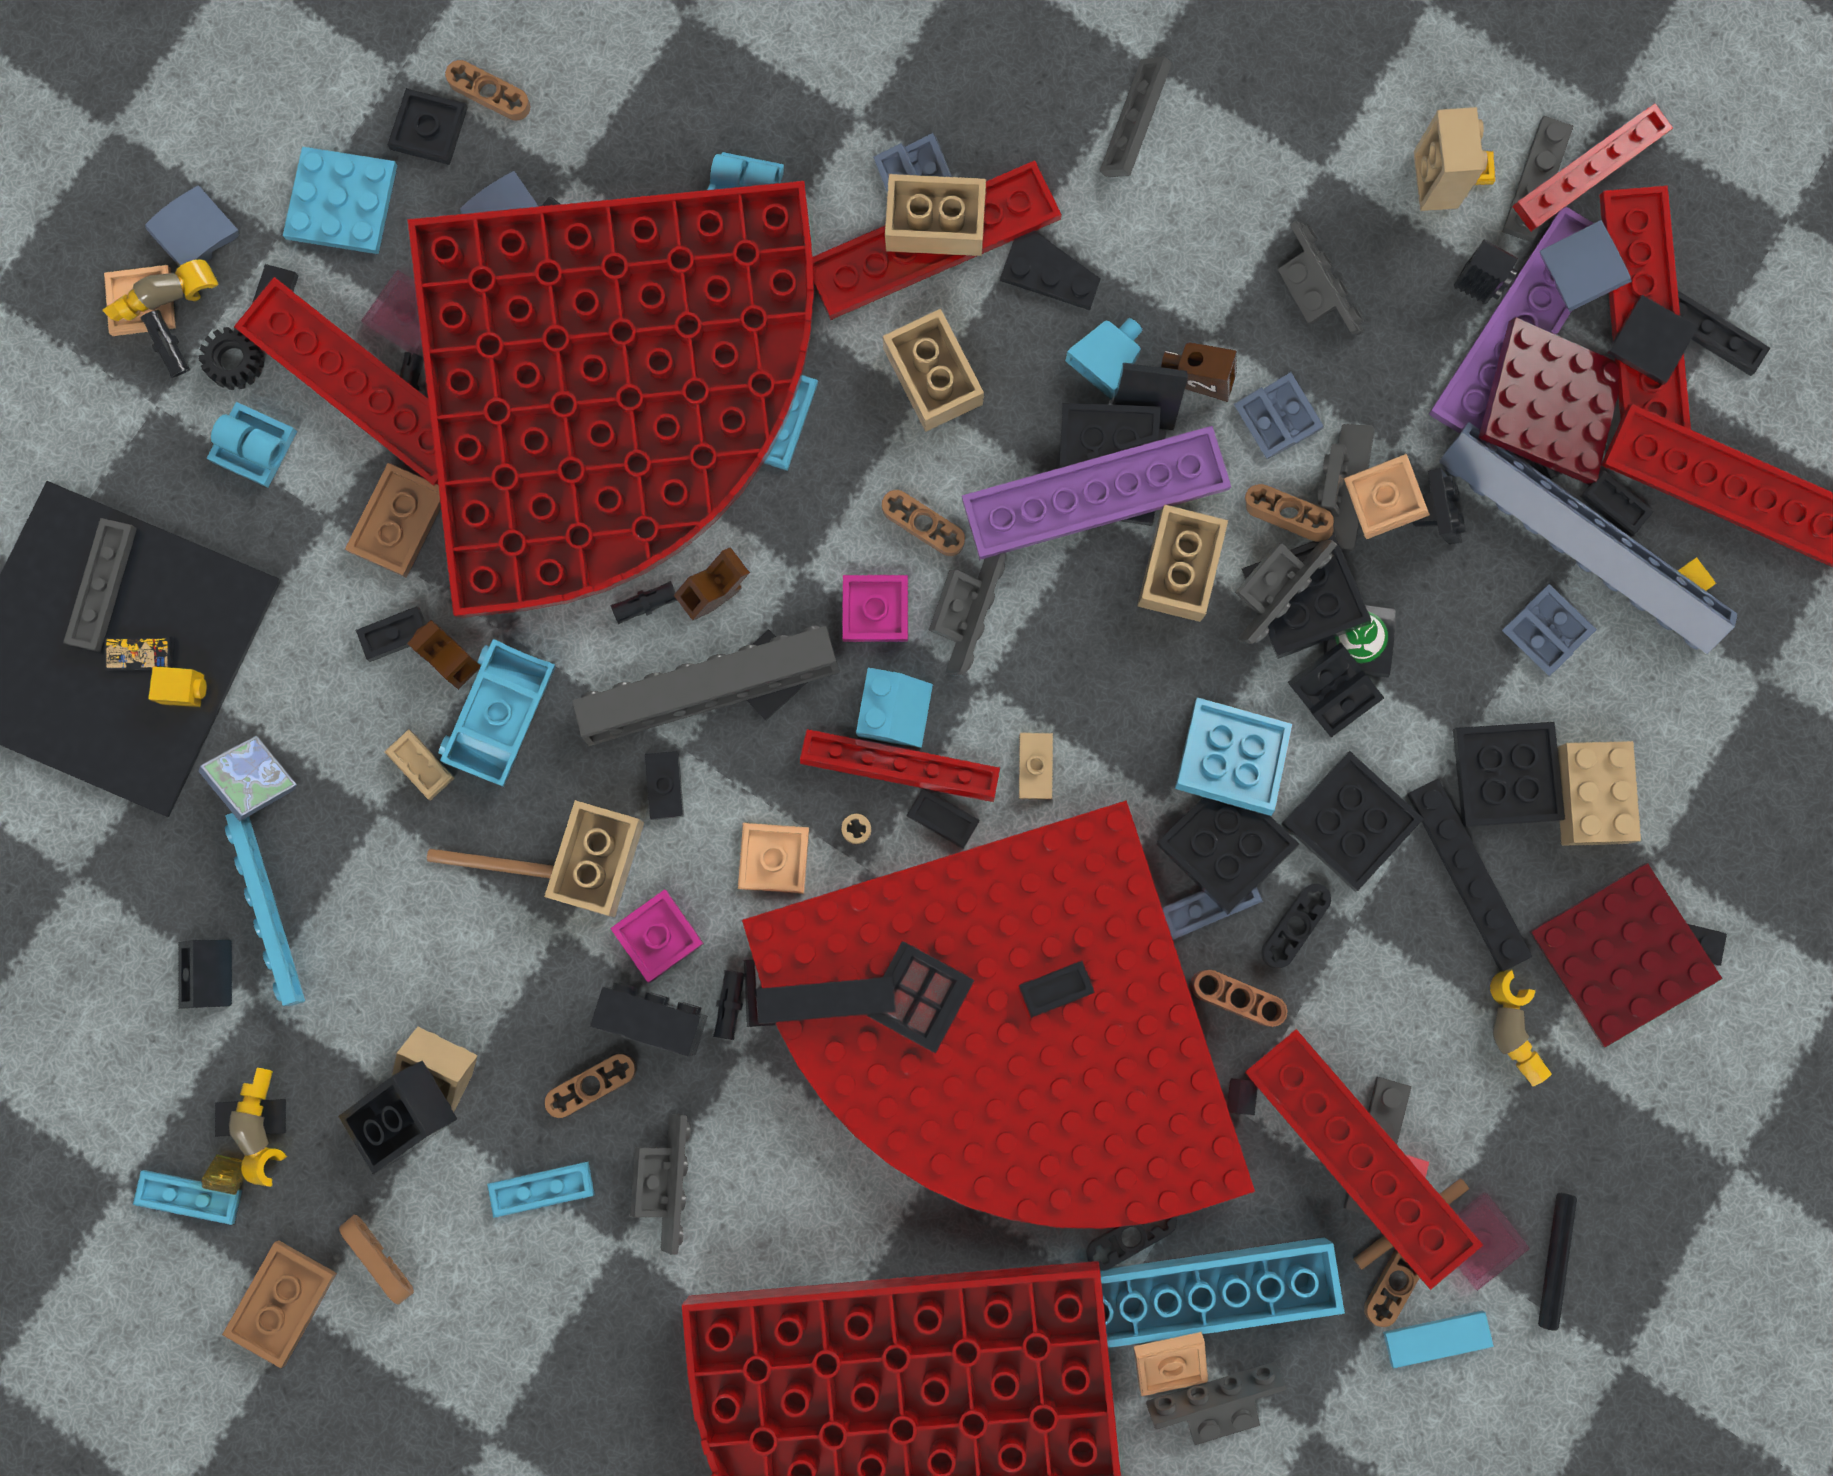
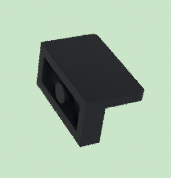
M190 940L178 942V1009L231 1006V940Z

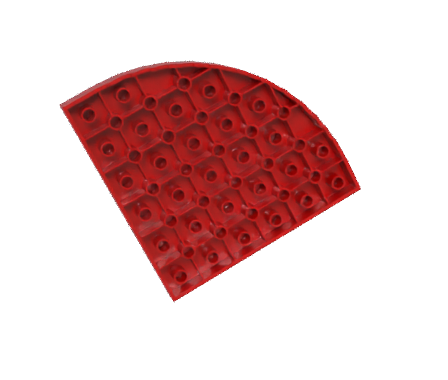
M804 181L407 219L452 607L455 617L466 618L529 611L568 604L614 589L648 573L684 550L714 525L745 491L768 458L788 419L801 383L810 343L814 283L812 244Z
M1127 800L742 920L762 988L883 978L902 941L974 980L936 1053L866 1015L776 1023L797 1066L833 1114L857 1139L890 1166L927 1189L969 1208L1012 1221L1056 1228L1095 1229L1147 1224L1191 1213L1255 1192ZM913 961L901 983L918 992L930 969ZM1083 961L1095 993L1030 1018L1018 985ZM935 973L924 996L941 1004L952 981ZM897 990L895 993L896 1012L888 1014L902 1021L914 998ZM920 1002L908 1025L925 1033L937 1010Z
M1099 1261L689 1295L682 1304L687 1373L694 1421L698 1425L701 1446L712 1471L711 1476H1121Z

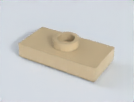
M407 730L384 751L428 800H432L455 779L411 730Z
M1020 733L1019 799L1052 800L1053 733Z

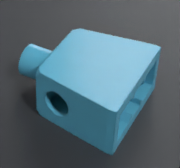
M1128 318L1119 329L1106 320L1067 351L1065 361L1112 399L1116 393L1122 364H1134L1139 357L1141 348L1134 340L1142 332V328L1131 318Z

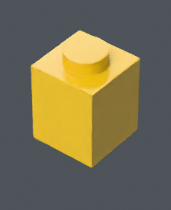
M152 668L149 700L165 705L201 706V699L205 697L207 690L204 674L193 669Z

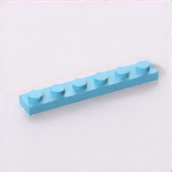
M233 813L225 815L228 823L225 826L226 836L229 842L235 846L237 856L234 858L235 866L239 874L243 875L247 887L244 888V895L249 906H253L256 919H254L253 924L257 935L263 939L266 950L263 951L265 964L268 969H272L275 978L273 983L275 997L278 1001H282L283 1006H293L305 1002L250 817L248 816L239 822Z

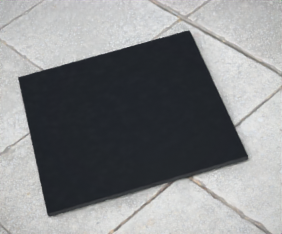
M46 481L0 574V745L169 817L281 579ZM100 518L129 524L137 528L105 637H174V668L193 669L204 674L207 690L205 697L201 699L200 707L165 705L149 700L152 670H104V642L101 652L63 643Z

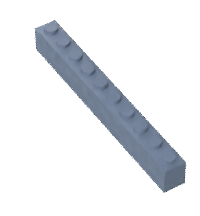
M1470 422L1466 424L1439 460L1450 475L1461 477L1469 483L1470 488L1475 493L1481 496L1486 495L1496 502V506L1503 513L1514 515L1521 520L1528 531L1534 534L1539 533L1549 540L1550 545L1556 551L1567 553L1574 558L1581 569L1586 572H1593L1602 578L1603 583L1609 589L1615 592L1620 591L1627 596L1634 607L1641 611H1648L1656 617L1657 622L1667 630L1673 629L1680 634L1691 648L1701 649L1708 654L1735 627L1736 612L1515 454L1479 439L1480 429Z

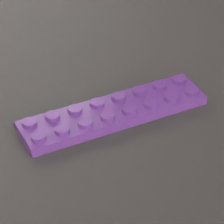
M1568 207L1563 208L1557 213L1429 412L1430 416L1458 433L1462 431L1468 422L1481 430L1508 322L1516 317L1557 335L1572 312H1569L1557 291L1555 282L1541 258L1540 250L1594 224L1593 222Z
M1213 426L965 494L962 495V502L979 560L1003 552L1014 551L1160 510L1164 505L1174 506L1228 491L1231 488V484Z

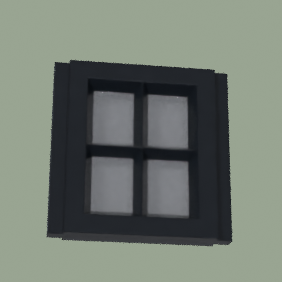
M902 941L883 978H894L896 1012L866 1016L936 1053L974 980Z

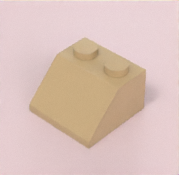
M417 1026L397 1052L392 1076L423 1060L454 1112L472 1077L477 1055L439 1037L435 1033L428 1032Z

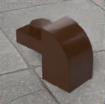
M730 547L722 550L706 570L689 576L676 591L674 597L693 621L711 613L736 595L742 589L740 584L750 572Z
M432 620L425 626L420 627L415 632L414 637L407 643L458 690L481 667L449 634Z

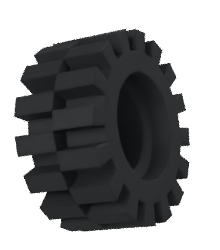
M224 327L223 334L217 329L213 331L216 336L214 339L209 336L204 339L209 343L208 346L201 344L199 349L204 353V355H199V361L203 364L201 365L202 370L222 388L225 386L229 390H234L236 386L239 389H244V383L246 382L252 385L254 383L252 380L253 376L255 375L259 378L261 375L258 368L264 367V362L261 360L264 356L263 352L259 349L260 347L236 328L232 331L229 327ZM236 348L241 350L243 360L240 365L232 370L224 369L221 365L222 355L229 349Z

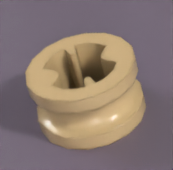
M861 814L849 815L842 823V834L852 844L864 843L871 835L870 822ZM859 820L861 826H866L865 834L861 832L862 837L854 838L853 833L847 832V826H852L851 821Z

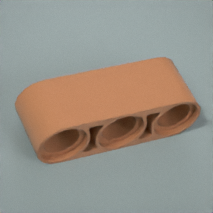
M1203 970L1194 974L1191 979L1190 988L1195 997L1260 1025L1279 1026L1287 1017V1006L1280 998L1219 972ZM1204 976L1211 977L1215 983V988L1209 995L1202 993L1199 988V981ZM1237 988L1242 990L1246 996V1001L1240 1008L1233 1006L1230 1000L1231 993ZM1267 1002H1272L1277 1009V1014L1271 1021L1266 1020L1262 1015V1007Z

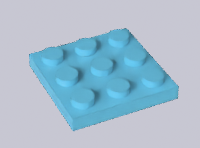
M302 147L283 237L286 240L379 254L397 164L391 160Z
M1197 697L1192 710L1175 789L1272 816L1276 807L1292 724Z

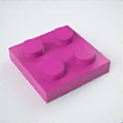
M843 575V642H908V575Z
M665 889L610 928L648 983L655 980L704 944Z

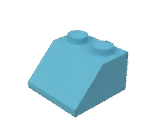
M868 668L856 730L857 737L922 748L933 684L901 673Z

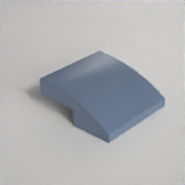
M934 133L906 147L900 143L873 157L887 193L889 174L952 177Z
M515 171L472 197L460 208V212L467 214L539 206Z
M199 185L170 202L145 224L146 230L179 267L192 260L201 259L208 262L212 259L213 251L232 242L239 236L238 229Z
M1602 220L1540 250L1541 258L1551 274L1556 289L1569 312L1632 282L1630 274Z
M1291 372L1264 389L1262 387L1234 404L1266 459L1279 454L1324 428Z
M1547 584L1502 629L1548 676L1554 673L1597 630L1550 584Z

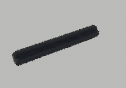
M1558 1193L1556 1195L1538 1325L1541 1328L1551 1331H1557L1560 1325L1577 1204L1576 1196L1566 1193Z

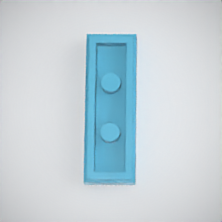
M802 375L788 419L768 458L764 462L765 464L788 471L818 385V380Z
M588 1162L487 1184L493 1218L595 1195Z
M143 1170L140 1172L133 1205L232 1225L235 1224L242 1190Z
M1484 1311L1383 1332L1390 1363L1393 1368L1494 1347L1486 1312Z

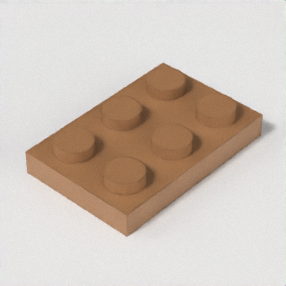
M388 463L345 550L407 578L441 509L438 485L433 486L426 479Z
M279 1240L274 1242L222 1335L279 1368L284 1367L337 1273Z

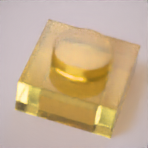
M216 1154L202 1177V1188L236 1195L245 1179L241 1171L243 1160Z

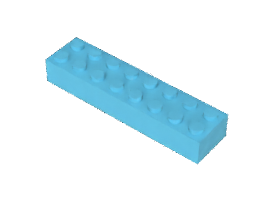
M1325 1237L1116 1267L1100 1271L1108 1348L1165 1340L1198 1332L1207 1334L1345 1314L1334 1244Z

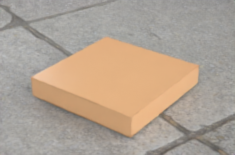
M168 265L104 273L107 306L123 295H128V292L133 289V285L142 278L149 275L170 274L171 268ZM174 301L155 309L160 310L169 329L176 328ZM154 310L140 311V315L131 321L124 318L120 321H115L108 317L109 334L118 336L148 332L140 317Z
M1407 454L1344 478L1366 539L1430 515Z
M743 823L738 889L804 894L809 827Z
M1202 1332L1134 1346L1141 1396L1208 1382L1205 1341Z

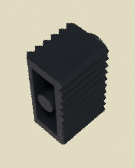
M1484 239L1465 264L1454 283V288H1459L1460 292L1465 291L1466 295H1471V298L1476 297L1477 301H1482V304H1487L1492 297L1498 300L1504 289L1508 288L1518 272L1513 268L1518 258Z

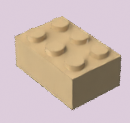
M1477 107L1437 110L1416 146L1414 160L1420 211L1459 208L1473 185L1477 183L1482 172L1486 170L1487 153L1485 150H1482L1481 145L1484 125L1482 119H1478Z
M889 174L885 227L886 251L982 256L986 179Z
M941 309L883 336V349L925 432L983 405L984 392Z
M1164 505L1159 514L1137 606L1201 622L1207 612L1228 520Z
M1633 741L1566 743L1558 746L1565 820L1560 821L1562 846L1629 844L1641 841Z
M575 800L544 897L615 917L644 822L631 816Z

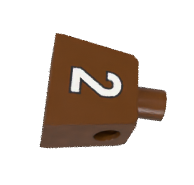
M1189 342L1185 344L1182 355L1165 351L1161 368L1187 371L1186 390L1228 402L1237 374V351Z

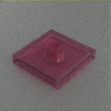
M397 270L361 322L406 352H410L411 355L413 353L419 354L422 349L415 280Z
M1485 1192L1457 1213L1483 1244L1479 1250L1458 1267L1471 1286L1477 1291L1530 1249Z

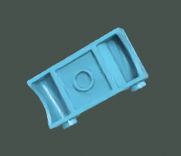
M493 639L490 646L485 645L481 651L477 662L482 664L454 730L450 737L447 735L444 737L438 754L442 755L441 762L504 787L540 700L555 670V664L530 656Z

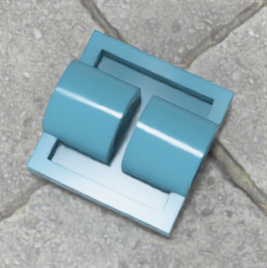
M724 152L721 155L716 154L711 167L708 190L781 183L784 164Z
M236 402L229 415L223 414L215 422L211 432V442L214 445L207 459L214 464L268 488L297 431L291 426Z

